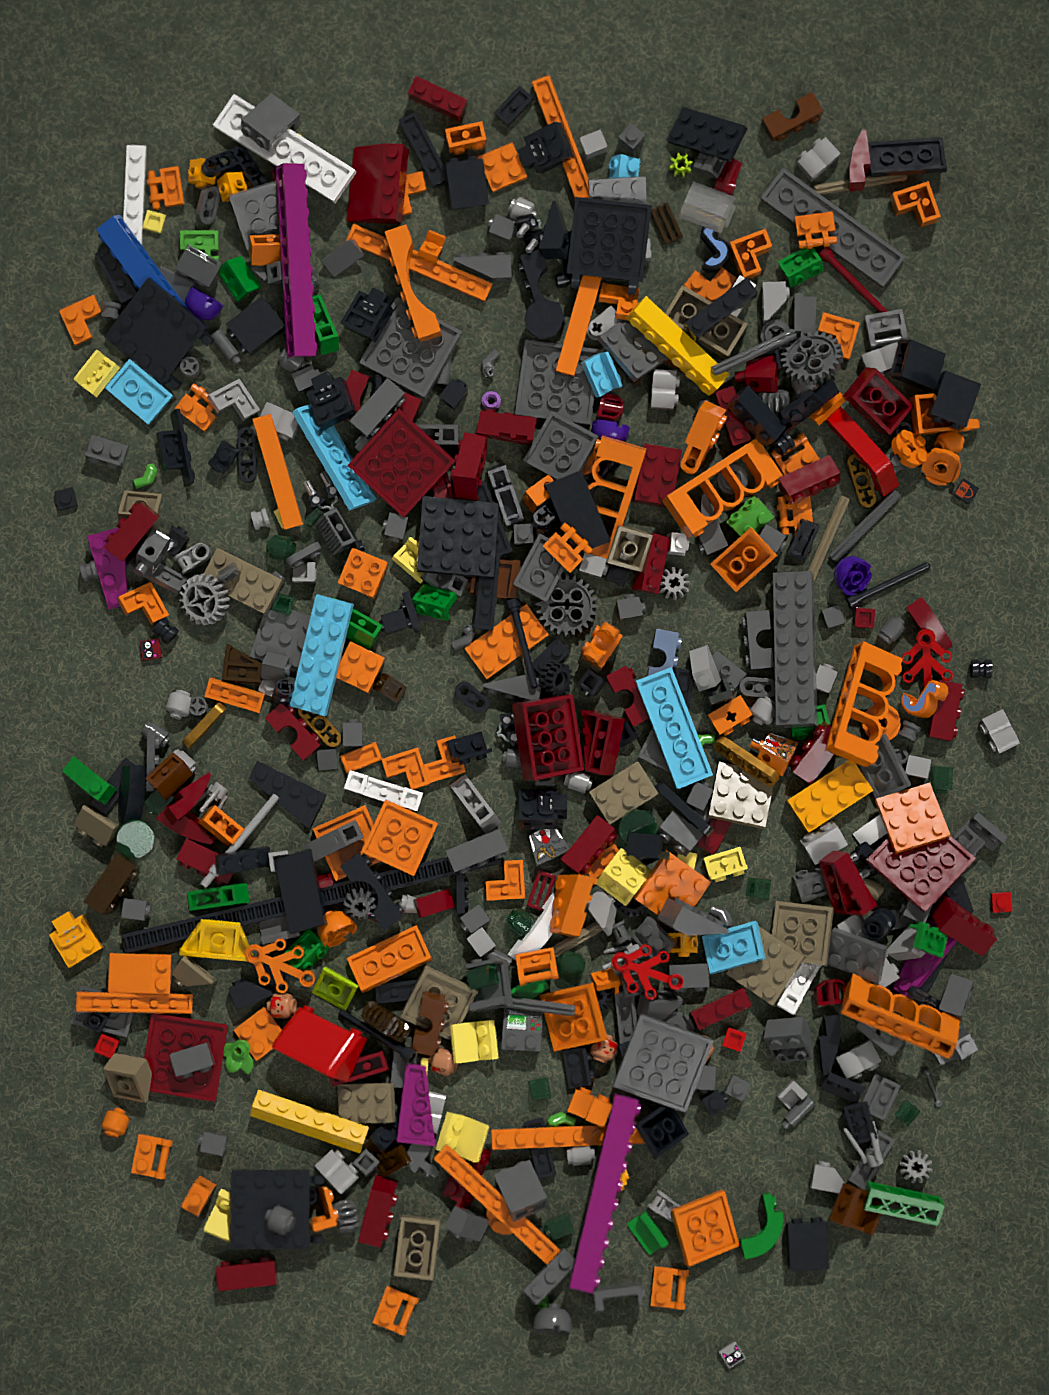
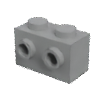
M833 821L823 823L819 829L807 833L803 839L799 840L815 865L832 851H839L848 845L838 826Z

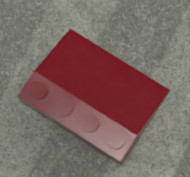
M383 143L354 147L352 168L357 173L350 182L347 222L402 224L409 149L404 144Z
M573 694L512 704L523 780L535 781L584 770Z

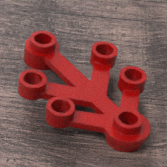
M930 629L920 630L916 636L917 643L902 655L903 663L910 664L913 661V657L923 649V656L910 670L903 673V680L906 683L912 682L914 676L923 668L924 688L932 680L931 667L941 675L944 681H950L953 678V672L950 669H945L931 656L930 648L940 655L943 662H949L952 659V653L949 650H944L935 642L936 636ZM924 635H928L930 639L928 641H924L922 637ZM948 653L950 658L944 659L943 654ZM910 655L911 660L906 661L904 656ZM949 672L951 676L945 678L943 674ZM908 673L912 675L910 680L905 678V675Z
M647 944L641 945L638 950L628 955L619 952L612 957L611 965L614 970L622 973L626 981V990L630 993L637 992L639 986L633 981L629 969L637 973L645 990L644 996L650 1000L656 997L657 992L652 988L647 976L666 982L674 990H678L684 985V979L679 974L667 975L650 969L661 962L665 963L669 960V954L666 951H660L657 956L640 964L631 961L651 954V947ZM645 946L648 948L646 954L642 952V948ZM662 953L666 954L665 960L660 959ZM620 958L624 960L622 966H619L617 963ZM673 978H676L678 980V983L676 985L672 984ZM632 983L635 984L633 991L629 989V985ZM649 990L653 991L652 997H648L647 992Z

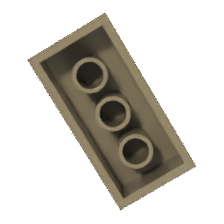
M682 285L665 314L692 339L684 328V323L712 302ZM730 314L710 332L697 340L696 343L727 360L748 324Z

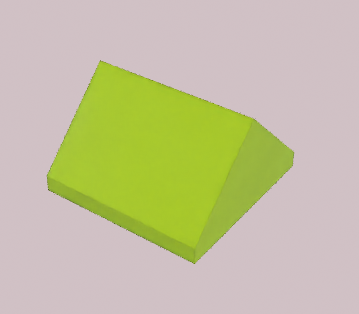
M325 966L312 993L346 1011L359 985Z

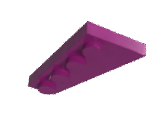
M118 527L87 536L108 609L121 607L117 598L128 592L126 558L121 562L104 548L107 544L105 539L111 532L115 534L119 529Z
M406 1063L397 1142L435 1146L426 1065Z

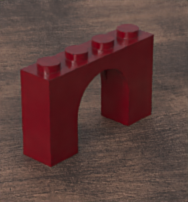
M351 370L346 383L358 412L361 409V400L370 382V378ZM405 393L406 397L404 399L406 401L399 409L414 422L422 405V400ZM350 417L344 420L343 422H347V420L350 421L353 417ZM385 422L379 426L380 429L384 426Z

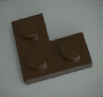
M371 1140L363 1144L380 1162L377 1168L383 1177L412 1162L403 1145L391 1151L387 1147L382 1152Z

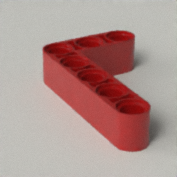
M840 406L825 422L869 470L874 487L884 497L899 486L893 465L888 457Z

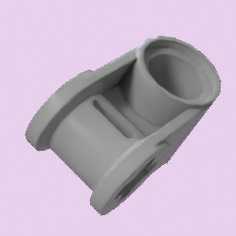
M612 306L608 307L590 322L587 329V335L590 339L597 340L600 335L623 321L615 319L616 311ZM593 328H595V329L600 328L599 332H598V331H595V332L592 331Z
M198 543L177 554L173 559L179 563L182 574L185 575L208 561L212 551L209 546ZM202 547L205 548L206 555L199 557L197 554L198 550Z
M657 1190L656 1197L647 1206L674 1223L670 1212L680 1205L662 1191Z

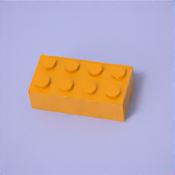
M848 760L786 800L806 833H809L872 792L873 789L856 763Z

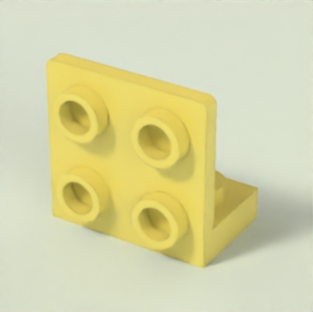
M621 848L602 872L596 884L627 906L652 870L634 856H627V851Z
M494 1020L450 1025L455 1064L498 1059Z
M447 1112L436 1149L440 1151L448 1144L461 1157L478 1163L489 1125L461 1114Z
M223 1189L220 1190L216 1204L204 1227V1232L229 1243L230 1192Z

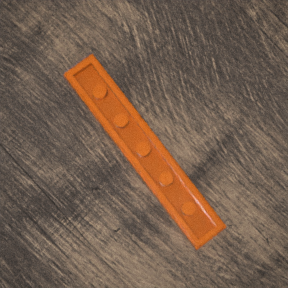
M582 276L556 368L558 373L573 377L575 375L602 278Z
M272 414L254 418L253 423L284 530L303 525Z
M76 992L75 1011L192 1014L193 994Z

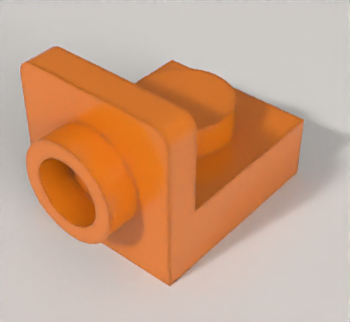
M429 230L417 256L435 263L442 251L446 237Z

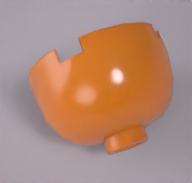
M343 911L326 912L327 925L318 927L319 938L325 947L326 944L329 947L341 944L347 940L343 938L350 932L353 935L357 930V925L353 918H350L349 914Z

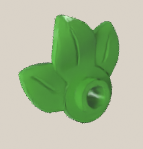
M237 1040L234 1043L225 1044L224 1056L227 1057L225 1066L229 1073H234L239 1069H242L248 1075L252 1072L253 1059L249 1055L251 1047L247 1041Z

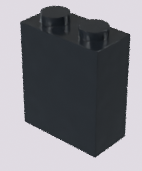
M477 156L466 157V161H459V158L448 159V163L443 164L449 210L489 205L483 158L477 159Z
M263 296L226 323L229 328L227 333L233 340L237 338L240 342L238 347L244 354L248 353L250 356H253L285 331V324Z
M911 339L899 340L890 377L924 391L935 390L946 354Z
M948 371L942 372L926 416L930 417L934 423L942 424L943 422L948 424V427L953 430L959 431L966 428L981 384Z
M811 1217L810 1221H803L802 1218H792L791 1222H786L789 1270H829L827 1222L822 1220V1217Z

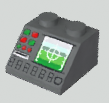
M504 1007L502 1049L540 1052L543 1012Z

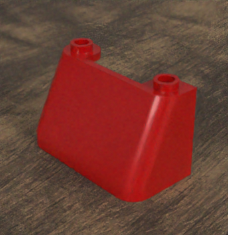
M304 1005L303 1008L299 1007L274 1040L272 1048L325 1075L348 1082L367 1038L361 1036L362 1032L351 1028L349 1031L317 1016L314 1013L315 1009Z

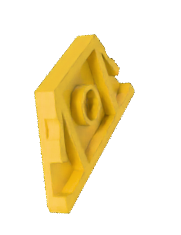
M201 919L179 949V955L247 961L245 950L249 943L241 923Z

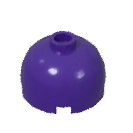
M191 286L185 298L186 308L200 320L209 321L216 318L224 306L216 299L202 293V291Z
M592 421L591 432L598 435L600 440L603 435L620 441H627L630 431L629 426L622 424L621 428L616 422Z
M848 556L842 559L834 570L833 578L835 584L845 594L856 595L854 592L858 590L863 591L872 578V572H870L872 567L860 557Z

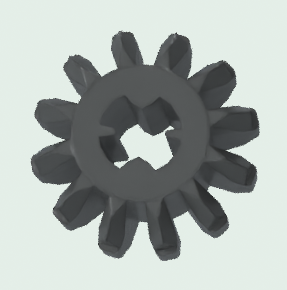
M778 390L777 393L759 392L758 394L772 412H781L789 405V394L787 391Z
M361 887L359 892H357L353 888L352 894H346L347 899L343 903L346 906L344 908L345 912L350 913V918L357 916L359 921L363 916L367 920V914L373 915L376 903L374 902L375 896L370 895V890L363 892Z
M343 1200L335 1203L334 1209H336L339 1219L336 1221L338 1231L342 1234H348L358 1230L359 1218L354 1202L352 1200Z

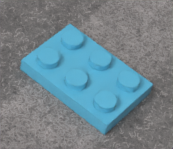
M130 359L105 387L106 390L148 425L152 423L174 397Z
M757 921L728 928V934H708L702 936L710 974L766 959Z

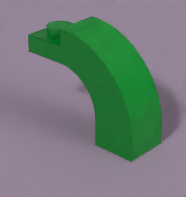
M770 1192L762 1193L766 1211L764 1227L755 1235L740 1238L744 1259L758 1257L766 1253L775 1245L782 1232L783 1211L781 1209L774 1211L777 1203L775 1196H771Z

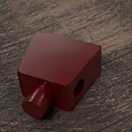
M776 355L747 361L745 371H735V382H746V386H749L754 392L777 393L780 370Z

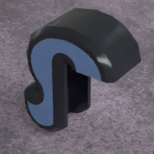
M711 223L705 224L702 227L700 238L715 256L705 262L701 269L705 272L713 273L725 266L729 260L731 250L729 244L724 239L716 237L719 235L720 230Z

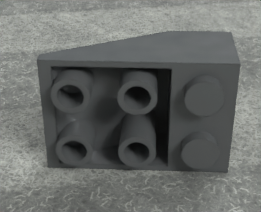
M667 898L657 917L662 922L686 935L728 934L729 929L723 927L724 922L678 898H675V900Z

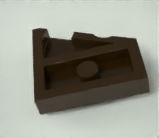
M226 644L222 680L225 682L261 684L262 664L235 649L230 644Z

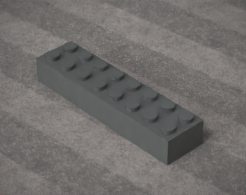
M812 571L773 573L776 725L779 728L817 727L814 574Z

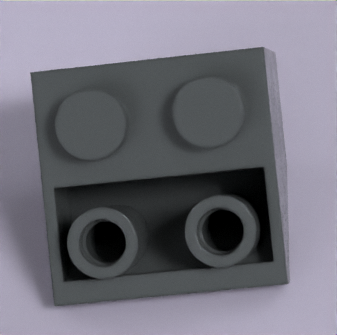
M804 1017L767 1020L764 1040L777 1063L813 1060L811 1032Z

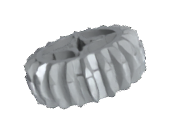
M197 574L189 578L187 583L182 586L184 590L180 592L183 598H180L179 601L184 603L181 608L186 609L184 615H190V621L196 620V624L208 625L220 621L222 616L227 613L225 609L229 608L226 601H229L230 598L225 595L228 593V590L223 589L225 584H219V578L214 579L211 574ZM209 597V599H207V600H204V601H202V602L200 601V600H202V599H204V598Z

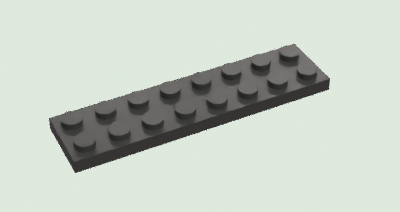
M782 168L760 198L761 201L793 224H795V216L833 211L835 232H829L828 235L829 237L836 236L837 244H830L829 248L833 250V253L881 288L885 286L906 257L784 168ZM814 234L811 237L814 239L822 238V234Z

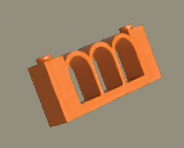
M602 435L601 440L597 439L594 450L597 451L596 456L599 457L592 466L594 481L588 487L592 489L594 486L599 485L624 492L619 512L596 505L599 513L617 518L610 537L611 541L593 548L590 554L607 559L617 526H623L646 448ZM603 460H611L633 467L627 486L601 478L597 472V465Z
M755 438L667 495L662 501L686 537L690 538L694 535L696 538L705 532L703 528L714 522L722 514V511L734 509L743 500V497L749 498L754 496L758 491L763 490L767 486L770 489L779 483L778 479L783 474L764 446ZM742 459L755 478V489L744 487L730 468V465ZM721 472L735 494V501L733 503L723 501L708 479ZM700 486L714 507L713 516L707 517L702 515L687 493Z
M864 641L854 645L826 745V751L863 767L873 765L877 761L879 746L875 744L882 736V727L879 720L883 719L889 711L888 700L885 696L893 692L895 688V677L902 670V658ZM863 669L880 677L883 683L882 691L860 683ZM856 693L874 702L876 706L875 716L853 707ZM850 718L867 726L870 733L868 741L846 732Z
M852 974L845 988L841 1014L950 1059L958 1043L960 1018L943 1011L940 1013L937 1009L928 1005L918 1006L913 999L905 995H893L891 991L882 985L870 984L871 981ZM867 1001L874 1002V1003L878 1004L880 1007H878V1006H876V1005H873V1004H871V1003H868ZM893 1011L902 1014L904 1017L893 1013ZM918 1022L924 1023L928 1025L930 1028L918 1024Z

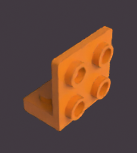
M352 548L338 583L363 593L371 599H375L389 564L382 559Z
M324 1186L318 1187L325 1216L312 1217L311 1222H309V1231L315 1232L336 1226V1221L339 1220L337 1211L332 1208L331 1204L334 1201L332 1191Z

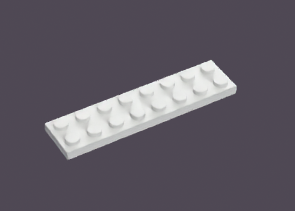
M234 94L213 126L275 166L282 163L304 164L307 172L306 185L336 204L357 173L356 170L291 129L285 131L272 143V149L269 152L264 148H260L255 141L244 136L241 132V119L255 107Z

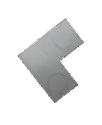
M240 379L207 396L217 413L233 405L243 421L260 411Z

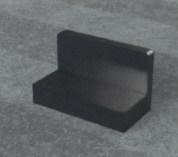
M631 832L628 834L627 856L669 860L670 852L661 851V835Z

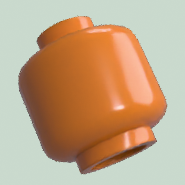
M957 431L941 433L936 438L935 448L946 449L958 454L963 450L964 437Z
M114 1108V1111L109 1110L106 1112L101 1125L104 1134L114 1138H119V1136L125 1134L130 1121L129 1117L125 1115L126 1111Z

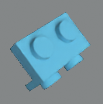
M622 154L611 157L609 162V178L638 176L640 159Z

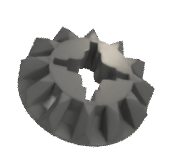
M780 320L769 321L761 330V341L765 342L771 339V331L776 333L781 330L780 334L790 329L786 323ZM788 342L779 346V350L786 347Z
M731 464L730 468L736 473L741 484L746 487L748 482L747 473L742 467ZM719 472L717 483L720 490L726 494L735 495L724 476Z

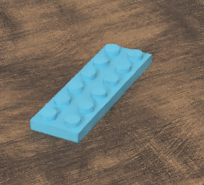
M311 404L296 408L292 413L297 423L303 430L305 437L313 447L315 454L320 459L349 511L374 502L376 497L369 485L347 466L353 458L334 425L325 430L319 427Z
M316 594L294 684L295 689L289 706L327 716L354 604Z
M672 667L636 680V686L676 789L712 776L713 773Z

